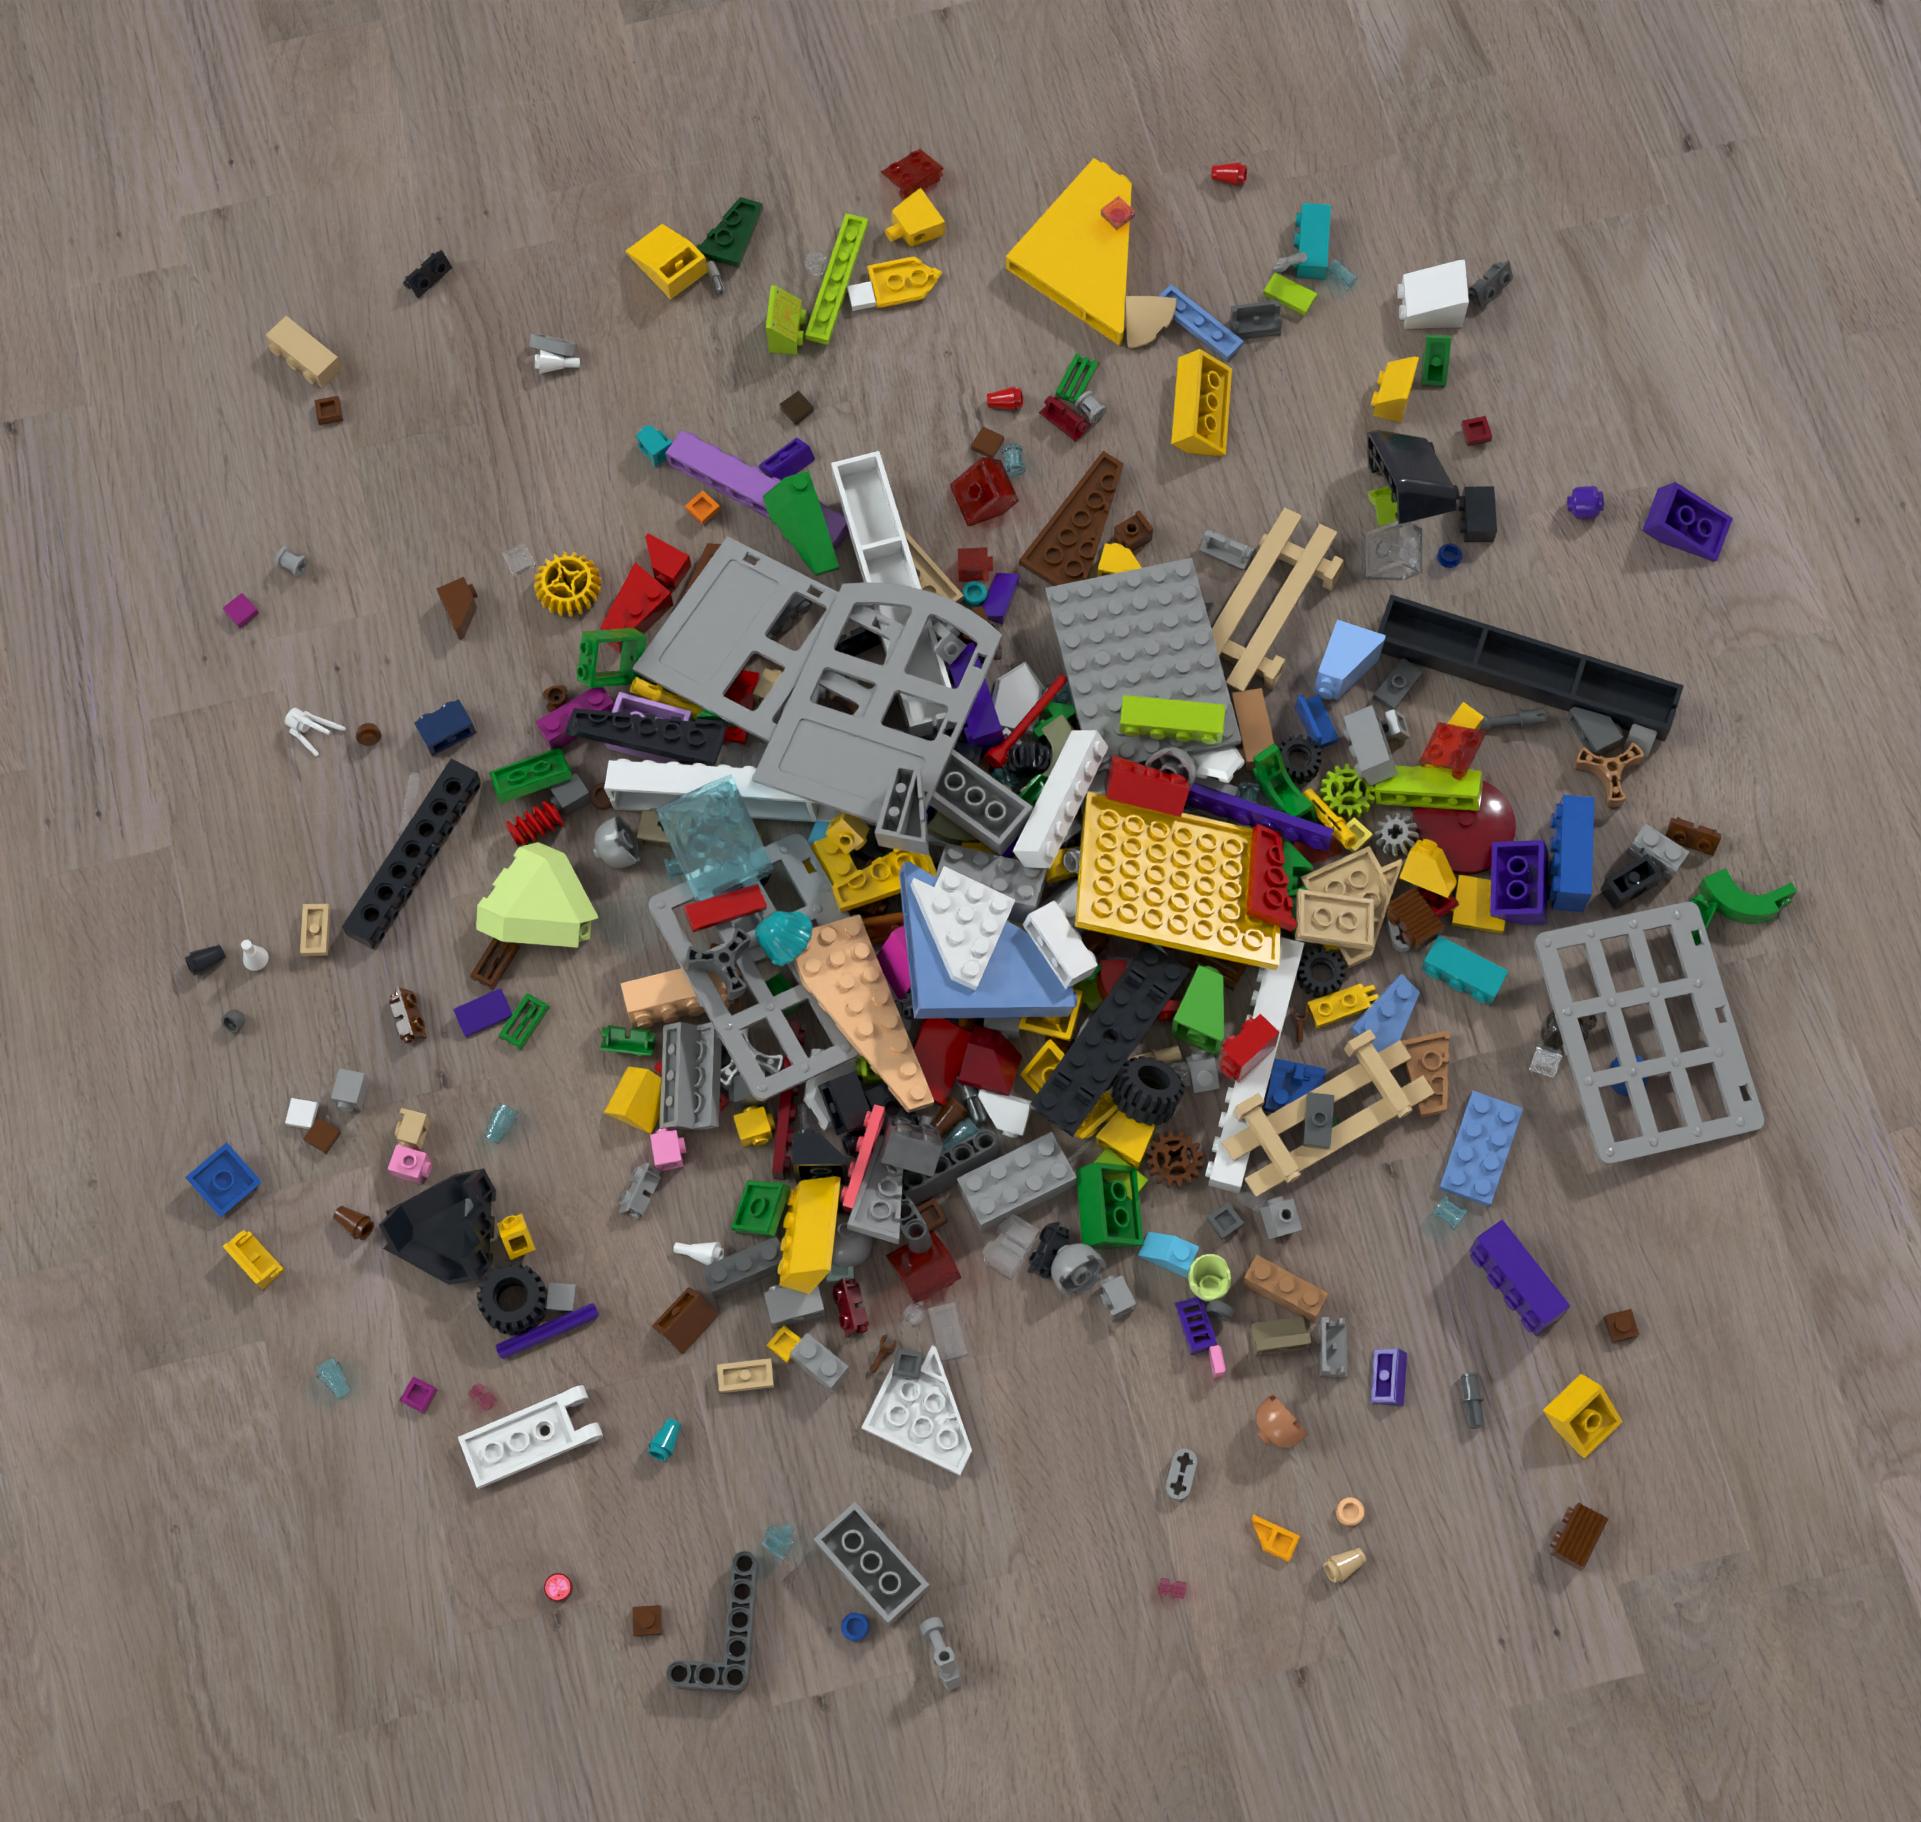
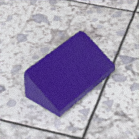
M795 438L763 461L759 467L768 477L782 480L785 477L797 474L812 463L815 457L809 445Z
M996 573L983 605L990 621L1000 624L1004 623L1020 583V575Z
M501 988L453 1009L465 1037L512 1016V1011Z
M1399 1348L1374 1349L1371 1403L1404 1406L1407 1353Z

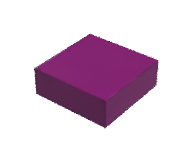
M243 593L223 607L224 612L239 628L259 614L255 606Z
M412 1377L399 1401L425 1414L438 1390Z

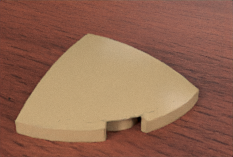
M1126 296L1128 349L1142 347L1157 339L1156 334L1163 327L1168 328L1176 310L1177 300L1175 298Z

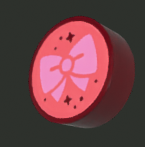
M561 1573L552 1574L546 1579L544 1584L546 1596L551 1601L557 1603L566 1601L573 1591L571 1580Z

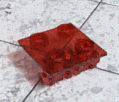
M918 149L900 161L890 164L888 168L881 171V174L901 189L898 193L902 199H905L918 189H922V186L927 189L929 186L939 182L940 178L943 177L941 170L944 168L924 151Z
M1438 722L1419 763L1451 769L1452 777L1461 780L1462 777L1466 776L1482 744L1486 731Z

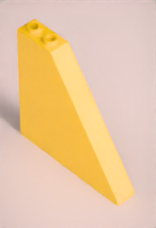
M1093 158L1006 255V269L1121 346L1124 333L1132 183L1126 176L1119 175L1111 170L1106 163L1099 162Z

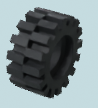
M1301 734L1298 735V738H1295L1294 735H1291L1289 740L1285 738L1282 741V745L1279 744L1278 746L1290 779L1293 783L1295 780H1298V784H1303L1304 780L1308 783L1312 777L1315 778L1322 762L1321 748H1317L1318 743L1316 741L1312 743L1309 736H1307L1306 740L1302 739L1303 735ZM1293 752H1302L1308 757V763L1303 767H1295L1289 762V756Z
M1322 947L1320 951H1317V948L1312 949V952H1307L1300 961L1297 971V980L1300 981L1299 986L1301 989L1305 988L1306 994L1313 993L1314 998H1317L1318 995L1324 997L1335 993V991L1340 990L1346 974V969H1344L1345 963L1344 961L1341 962V956L1339 954L1335 956L1334 951L1331 949L1329 952H1325L1326 948ZM1319 964L1326 965L1331 970L1330 979L1324 982L1317 981L1312 976V968Z

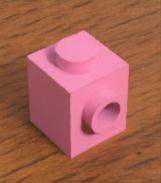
M670 1128L657 1130L656 1134L650 1135L656 1169L666 1171L684 1167L682 1154L686 1153L684 1137L679 1138L677 1130L672 1131Z
M396 1145L388 1171L394 1177L422 1185L424 1178H428L431 1173L432 1163H430L431 1159L427 1153Z

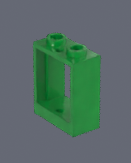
M634 628L582 632L579 645V663L576 670L577 681L590 688L631 685L635 677L641 679L642 676L633 672L632 668L645 651L647 635ZM623 641L619 670L596 672L599 643Z

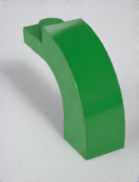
M1273 743L1255 755L1253 759L1256 768L1253 769V773L1273 809L1317 823L1319 820L1315 806L1297 789L1285 769L1280 749Z
M1726 868L1703 878L1698 886L1707 903H1718L1716 912L1733 921L1747 924H1757L1773 920L1780 911L1779 909L1792 903L1791 899L1797 892L1791 882L1767 894H1749L1741 890L1734 883Z

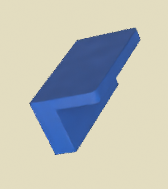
M1303 694L1297 696L1295 709L1307 735L1311 737V742L1316 741L1318 743L1317 748L1337 743L1339 737L1320 696L1317 695L1306 700Z

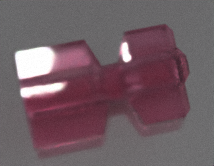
M478 1383L472 1387L468 1395L472 1399L479 1398L477 1404L485 1411H488L495 1405L497 1399L490 1392L484 1394V1387Z
M1161 1578L1158 1593L1159 1595L1166 1596L1170 1591L1173 1597L1184 1599L1187 1582L1175 1580L1173 1585H1171L1169 1579Z

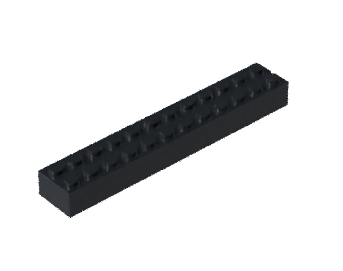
M1391 594L1378 633L1386 635L1381 651L1383 654L1399 659L1404 658L1411 663L1568 712L1571 708L1577 707L1611 717L1614 723H1617L1620 728L1630 731L1632 724H1637L1655 730L1657 732L1655 739L1664 742L1671 730L1676 708L1684 685Z

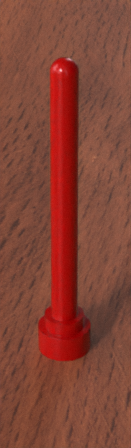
M1066 675L1058 676L1001 745L990 748L985 754V760L992 767L1000 769L1007 761L1006 757L1008 756L1007 752L1067 683Z

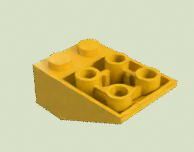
M664 224L659 225L625 251L670 300L708 272L705 256L689 240Z

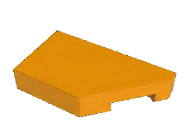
M1253 1514L1251 1521L1263 1551L1289 1563L1300 1536Z

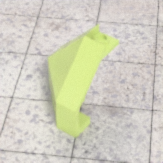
M539 842L521 846L513 855L516 859L508 869L504 868L492 884L495 888L488 898L483 897L477 905L476 930L502 942L578 948L579 942L590 939L591 920L599 918L565 853Z

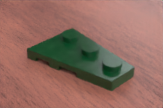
M740 197L722 217L723 220L715 229L712 228L707 234V238L701 245L698 244L696 248L707 259L740 267L762 213L763 203Z

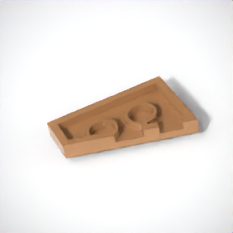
M1450 1030L1401 1041L1412 1057L1404 1063L1409 1082L1411 1083L1417 1078L1424 1076L1434 1091V1095L1416 1104L1420 1118L1444 1113L1447 1110Z

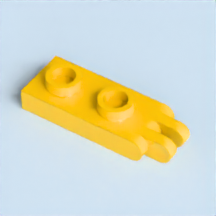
M1361 983L1307 1002V1007L1316 1029L1365 1012L1379 997L1378 994L1368 997V994L1376 991L1375 985L1364 987Z

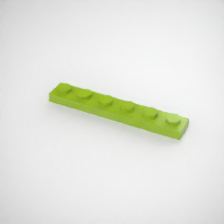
M845 213L805 333V340L829 345L847 286L849 285L869 225L868 218Z

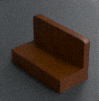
M688 1287L652 1325V1328L683 1354L718 1317V1313L699 1293Z

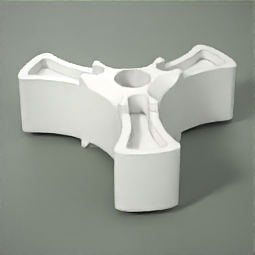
M749 1027L740 1031L761 1069L771 1074L783 1070L784 1061L782 1055L769 1056L758 1052L748 1040ZM733 1060L721 1069L720 1085L728 1091L729 1086H732L734 1083V1077L741 1075Z

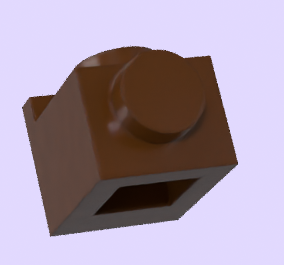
M1140 510L1135 512L1134 516L1114 527V542L1130 549L1131 552L1150 542L1153 537V528Z

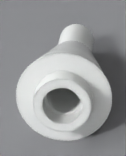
M540 350V354H535V369H539L540 374L564 369V367L580 368V358H564V356Z
M244 940L241 943V947L244 950V966L252 971L264 968L269 958L267 951L262 947L253 945L249 940Z
M676 1242L673 1249L674 1253L688 1255L705 1265L712 1264L724 1257V1249L721 1248L720 1242L692 1245Z

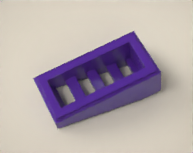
M1195 1297L1175 1303L1190 1355L1205 1352L1210 1347L1217 1346L1218 1344L1203 1300ZM1198 1305L1199 1310L1184 1313V1308ZM1201 1315L1202 1320L1191 1323L1187 1322L1188 1318ZM1204 1325V1330L1191 1333L1190 1328ZM1207 1335L1208 1339L1194 1342L1193 1338Z

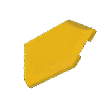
M914 256L867 266L877 308L925 299L942 275V271L925 265Z

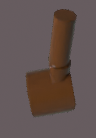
M1296 1005L1293 1010V1017L1297 1020L1296 1042H1303L1304 1020L1308 1018L1309 1008L1306 1006V1014L1299 1016L1296 1013Z
M887 1334L881 1337L880 1351L869 1369L874 1373L886 1355L895 1351L896 1339L892 1346L887 1347L884 1345Z

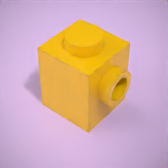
M841 812L830 821L825 834L847 855L853 849L857 851L867 842L866 836L870 828L859 817Z
M751 1106L744 1109L743 1113L733 1116L742 1147L752 1144L753 1146H760L766 1144L769 1141L768 1139L773 1138L771 1129L776 1127L772 1114H766L764 1106L760 1108L758 1106Z
M522 1213L516 1216H508L502 1222L497 1223L501 1239L510 1260L536 1250Z

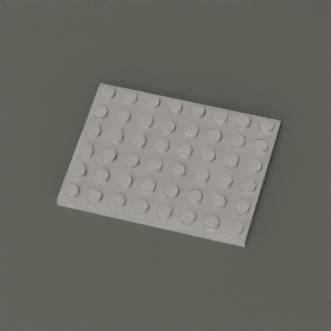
M1192 558L1045 588L1080 730H1097L1108 746L1096 774L1107 772L1112 755L1144 765L1156 751L1166 747H1177L1191 755L1241 744V736ZM1123 695L1225 705L1222 741L1221 743L1217 742L1216 744L1208 745L1197 740L1180 742L1175 738L1166 737L1157 740L1146 735L1129 737L1124 733H1119Z

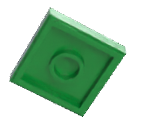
M747 1180L730 1230L741 1234L774 1237L791 1187L785 1183Z

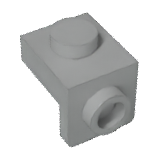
M937 621L932 629L942 639L936 644L933 651L948 664H952L967 645L958 638L960 634L958 630L950 624L945 627Z
M1198 1050L1192 1052L1191 1056L1185 1057L1194 1093L1220 1088L1215 1057L1211 1052Z

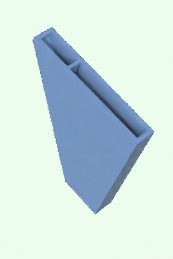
M911 862L903 863L899 871L914 1019L1068 1017L1074 1007L1077 1006V993L1073 991L1072 986L1067 989L1064 988L1030 935L1009 921H1006L976 990L951 980L910 886L913 878H916L934 887L937 878Z

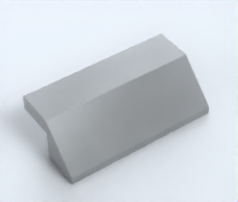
M677 1022L663 1026L660 1129L705 1130L719 1127L722 1040L712 1022L701 1025Z

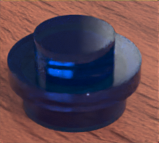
M1446 544L1438 550L1437 560L1443 567L1454 568L1460 564L1462 552L1457 545Z

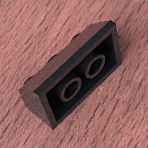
M811 1129L799 1130V1133H792V1166L797 1185L800 1181L833 1176L841 1178L840 1185H849L850 1177H848L847 1159L827 1139Z

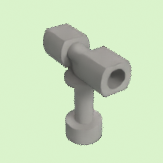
M932 1617L925 1620L920 1625L923 1637L931 1640L935 1649L933 1662L937 1665L943 1686L948 1691L962 1686V1678L957 1667L955 1654L950 1647L945 1646L941 1636L945 1631L939 1617Z

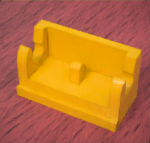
M241 1231L222 1246L262 1290L285 1271L250 1231Z

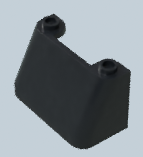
M1382 430L1367 432L1368 468L1371 473L1379 471L1382 473L1391 490L1392 503L1397 502L1395 518L1399 524L1457 510V500L1460 498L1458 487L1453 485L1435 454L1432 442H1428L1423 437Z

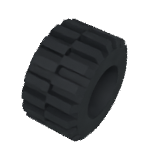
M1133 1057L1122 1066L1112 1088V1101L1118 1106L1117 1109L1125 1113V1116L1129 1119L1132 1118L1140 1124L1142 1122L1146 1125L1152 1126V1124H1155L1157 1126L1161 1125L1162 1122L1167 1123L1172 1118L1184 1094V1083L1180 1080V1075L1175 1073L1174 1069L1171 1066H1167L1165 1062L1157 1061L1152 1057Z
M509 1262L503 1263L504 1268L500 1269L497 1265L493 1267L494 1273L490 1274L487 1272L484 1275L485 1282L480 1281L478 1287L481 1291L477 1292L478 1307L485 1320L493 1329L497 1328L503 1334L507 1331L510 1335H517V1331L524 1333L527 1331L526 1328L530 1326L532 1328L537 1327L536 1321L538 1319L543 1320L545 1317L543 1311L547 1307L548 1293L536 1271L533 1272L531 1267L527 1265L523 1267L518 1262L511 1266ZM511 1286L526 1288L528 1292L527 1300L520 1309L507 1312L498 1307L499 1297L505 1289Z

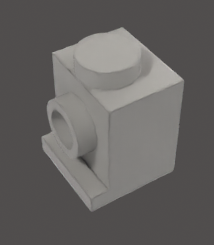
M1112 1275L1100 1282L1103 1292L1100 1294V1298L1106 1309L1111 1308L1109 1314L1111 1321L1136 1310L1137 1303L1122 1275L1117 1278Z

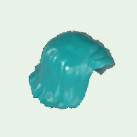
M774 911L757 925L755 937L761 948L771 959V962L774 965L784 966L798 958L805 951L811 940L813 926L809 916L804 915L801 911H794L792 913Z

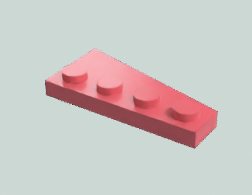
M874 1104L872 1112L868 1111L864 1120V1127H867L865 1136L859 1137L856 1146V1152H859L856 1162H851L848 1171V1177H851L848 1187H843L840 1196L844 1213H851L864 1179V1173H866L873 1154L871 1153L872 1148H875L886 1115L885 1107Z

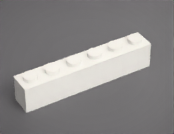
M1097 730L1071 731L1014 847L1013 852L1024 867L1050 868L1057 856L1062 842L1108 749L1107 744Z

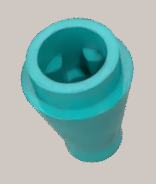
M667 1418L664 1425L648 1443V1454L664 1462L669 1457H672L681 1424Z

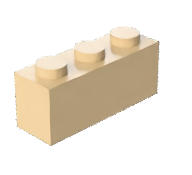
M287 316L266 334L269 342L268 348L278 357L280 355L284 357L286 363L293 370L299 369L304 378L311 384L316 383L323 388L342 370L340 361L334 353Z

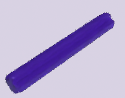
M593 1303L503 1341L496 1345L497 1353L501 1359H504L596 1319L599 1316L596 1306Z

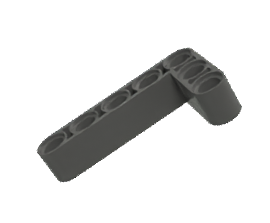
M979 1131L942 1151L933 1177L910 1170L903 1173L900 1234L912 1252L924 1253L932 1245L927 1225L915 1206L956 1184L957 1178L999 1158L1001 1150L996 1134L993 1131Z
M740 1551L735 1554L732 1560L723 1663L674 1661L668 1666L666 1671V1677L673 1687L682 1690L731 1693L742 1692L747 1688L750 1681L759 1570L758 1562L751 1552ZM742 1559L752 1560L753 1565L749 1571L742 1572L738 1569V1564ZM748 1587L750 1589L749 1597L745 1600L737 1599L736 1591L738 1588ZM746 1615L748 1623L745 1627L736 1628L733 1626L736 1616ZM736 1643H743L746 1647L745 1653L740 1657L731 1655V1648ZM678 1668H685L687 1670V1677L682 1682H675L673 1680V1673ZM713 1670L715 1672L713 1682L709 1684L702 1683L701 1674L703 1671ZM734 1671H739L743 1673V1681L736 1686L729 1684L730 1674Z

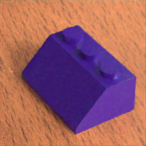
M1544 840L1492 842L1491 917L1520 925L1547 924L1549 851Z

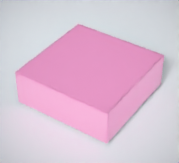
M1219 1345L1209 1348L1208 1353L1214 1379L1222 1378L1226 1372L1222 1350Z

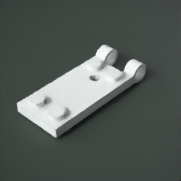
M584 1385L573 1387L563 1393L459 1436L458 1439L476 1487L478 1489L576 1447L601 1439L603 1434L599 1423H592L575 1431L566 1409L580 1405L589 1399ZM544 1426L550 1428V1433L547 1436L540 1434V1430Z

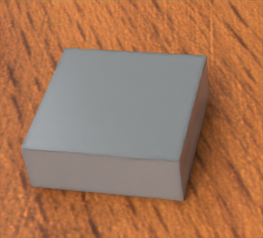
M549 1282L546 1310L567 1313L574 1311L577 1286L575 1284Z

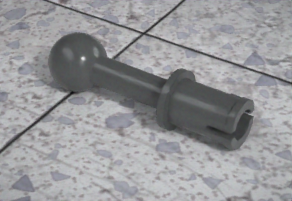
M1518 708L1519 714L1491 718L1481 714L1484 716L1478 734H1485L1493 727L1520 724L1521 728H1524V725L1546 723V716L1537 717V715L1545 714V708L1529 710Z

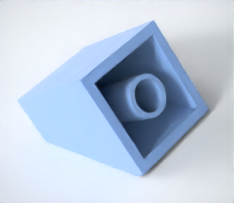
M1337 620L1318 671L1314 693L1327 700H1338L1379 661L1386 635Z

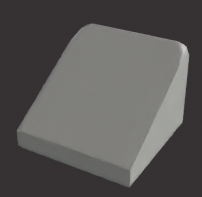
M1632 724L1624 750L1626 751L1631 743H1635L1643 751L1644 757H1647L1657 732L1637 724Z

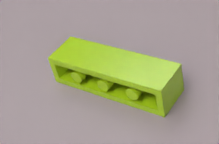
M1123 695L1119 733H1124L1129 737L1146 735L1157 740L1166 737L1175 738L1180 742L1197 740L1208 745L1216 744L1217 742L1221 743L1224 729L1225 705Z
M1395 765L1398 775L1375 785L1376 804L1479 811L1483 781L1482 771L1473 769L1460 770L1445 767L1427 768L1422 766Z

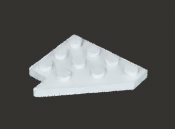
M945 866L934 887L913 878L910 886L951 980L976 990L1015 899Z
M932 1345L922 1365L919 1381L892 1377L893 1363L863 1423L862 1430L953 1474L961 1476L971 1456L972 1449L937 1349Z

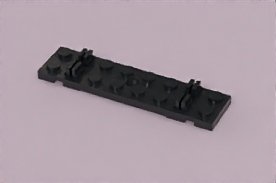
M1145 942L1034 1097L1029 1108L1073 1137L1170 1001L1173 994L1180 987L1190 970L1152 944ZM1112 1035L1115 1041L1108 1043L1105 1040V1036Z

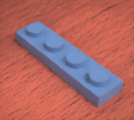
M1172 284L1158 296L1175 298L1177 302L1173 320L1225 361H1228L1243 346L1244 341Z

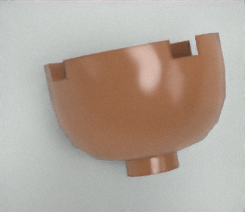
M1272 1393L1258 1407L1256 1423L1260 1431L1257 1432V1435L1267 1446L1272 1442L1279 1448L1294 1447L1309 1435Z

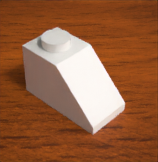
M981 1089L978 1097L996 1128L1003 1130L1002 1134L1009 1137L1018 1138V1135L1023 1136L1030 1117L1031 1108H1029V1105L1032 1101L1011 1095L1008 1097Z

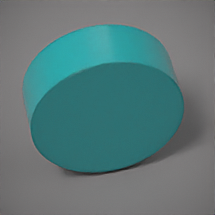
M978 581L967 583L962 590L964 603L970 607L983 605L987 598L985 585Z

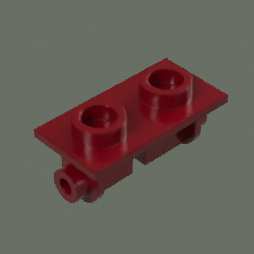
M1049 395L1044 401L1046 406L1039 412L1040 415L1075 442L1092 426L1056 396L1052 397Z
M842 1278L833 1286L832 1294L840 1313V1327L844 1330L845 1337L847 1338L856 1330L858 1334L867 1332L869 1322L865 1307L855 1308L854 1305L863 1302L859 1283H856L855 1279L845 1281V1278Z

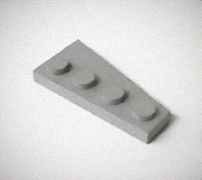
M879 1135L847 1223V1230L899 1244L903 1168L881 1162L880 1153L884 1136Z

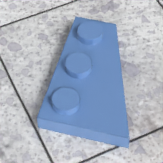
M1402 974L1398 975L1349 1030L1357 1037L1371 1029L1376 1037L1372 1045L1377 1052L1384 1050L1401 1039L1420 992Z

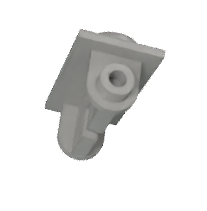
M1206 530L1202 539L1203 542L1199 548V551L1242 570L1245 569L1254 551L1248 545L1239 543L1213 530Z
M650 1163L642 1164L634 1169L630 1178L633 1183L629 1191L626 1190L619 1201V1204L622 1205L619 1213L622 1214L629 1210L631 1211L629 1216L639 1220L640 1216L644 1215L651 1199L642 1195L643 1191L650 1194L654 1193L661 1179L659 1176L660 1170L653 1167L648 1170Z

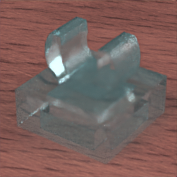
M787 1522L779 1530L771 1525L766 1530L761 1544L781 1560H784L793 1544V1540L790 1538L794 1528Z

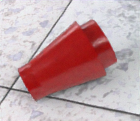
M1241 162L1213 165L1211 179L1236 186L1245 184L1247 165H1242Z
M1013 386L997 392L987 393L988 408L1017 411V408H1023L1022 389Z

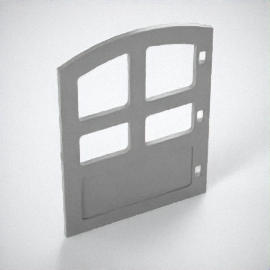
M727 536L632 670L769 743L777 726L773 721L790 698L839 592ZM748 555L759 560L755 566L745 561ZM812 587L823 592L819 598L809 594ZM795 595H801L827 610L800 649L793 651L767 638L766 635ZM856 605L848 620L890 641L883 664L885 666L888 664L905 626L865 605ZM876 620L888 625L884 631L874 627ZM753 654H759L784 667L785 670L755 711H751L724 697V694ZM826 670L823 673L818 684L830 692L858 705L859 709L852 715L858 718L865 715L877 688L874 685L872 689H866L831 670Z
M862 582L842 584L752 778L753 782L878 823L895 762L921 768L927 810L1001 643L1002 634L968 608L929 591L890 583ZM856 605H884L912 610L890 660L885 666L835 650L852 610ZM931 617H936L950 624L977 643L961 683L956 689L905 673L925 626ZM978 656L986 657L981 669L974 666ZM826 670L877 686L863 717L858 718L811 702ZM902 693L948 709L935 740L928 741L882 725L895 694ZM948 723L956 725L951 737L944 734Z

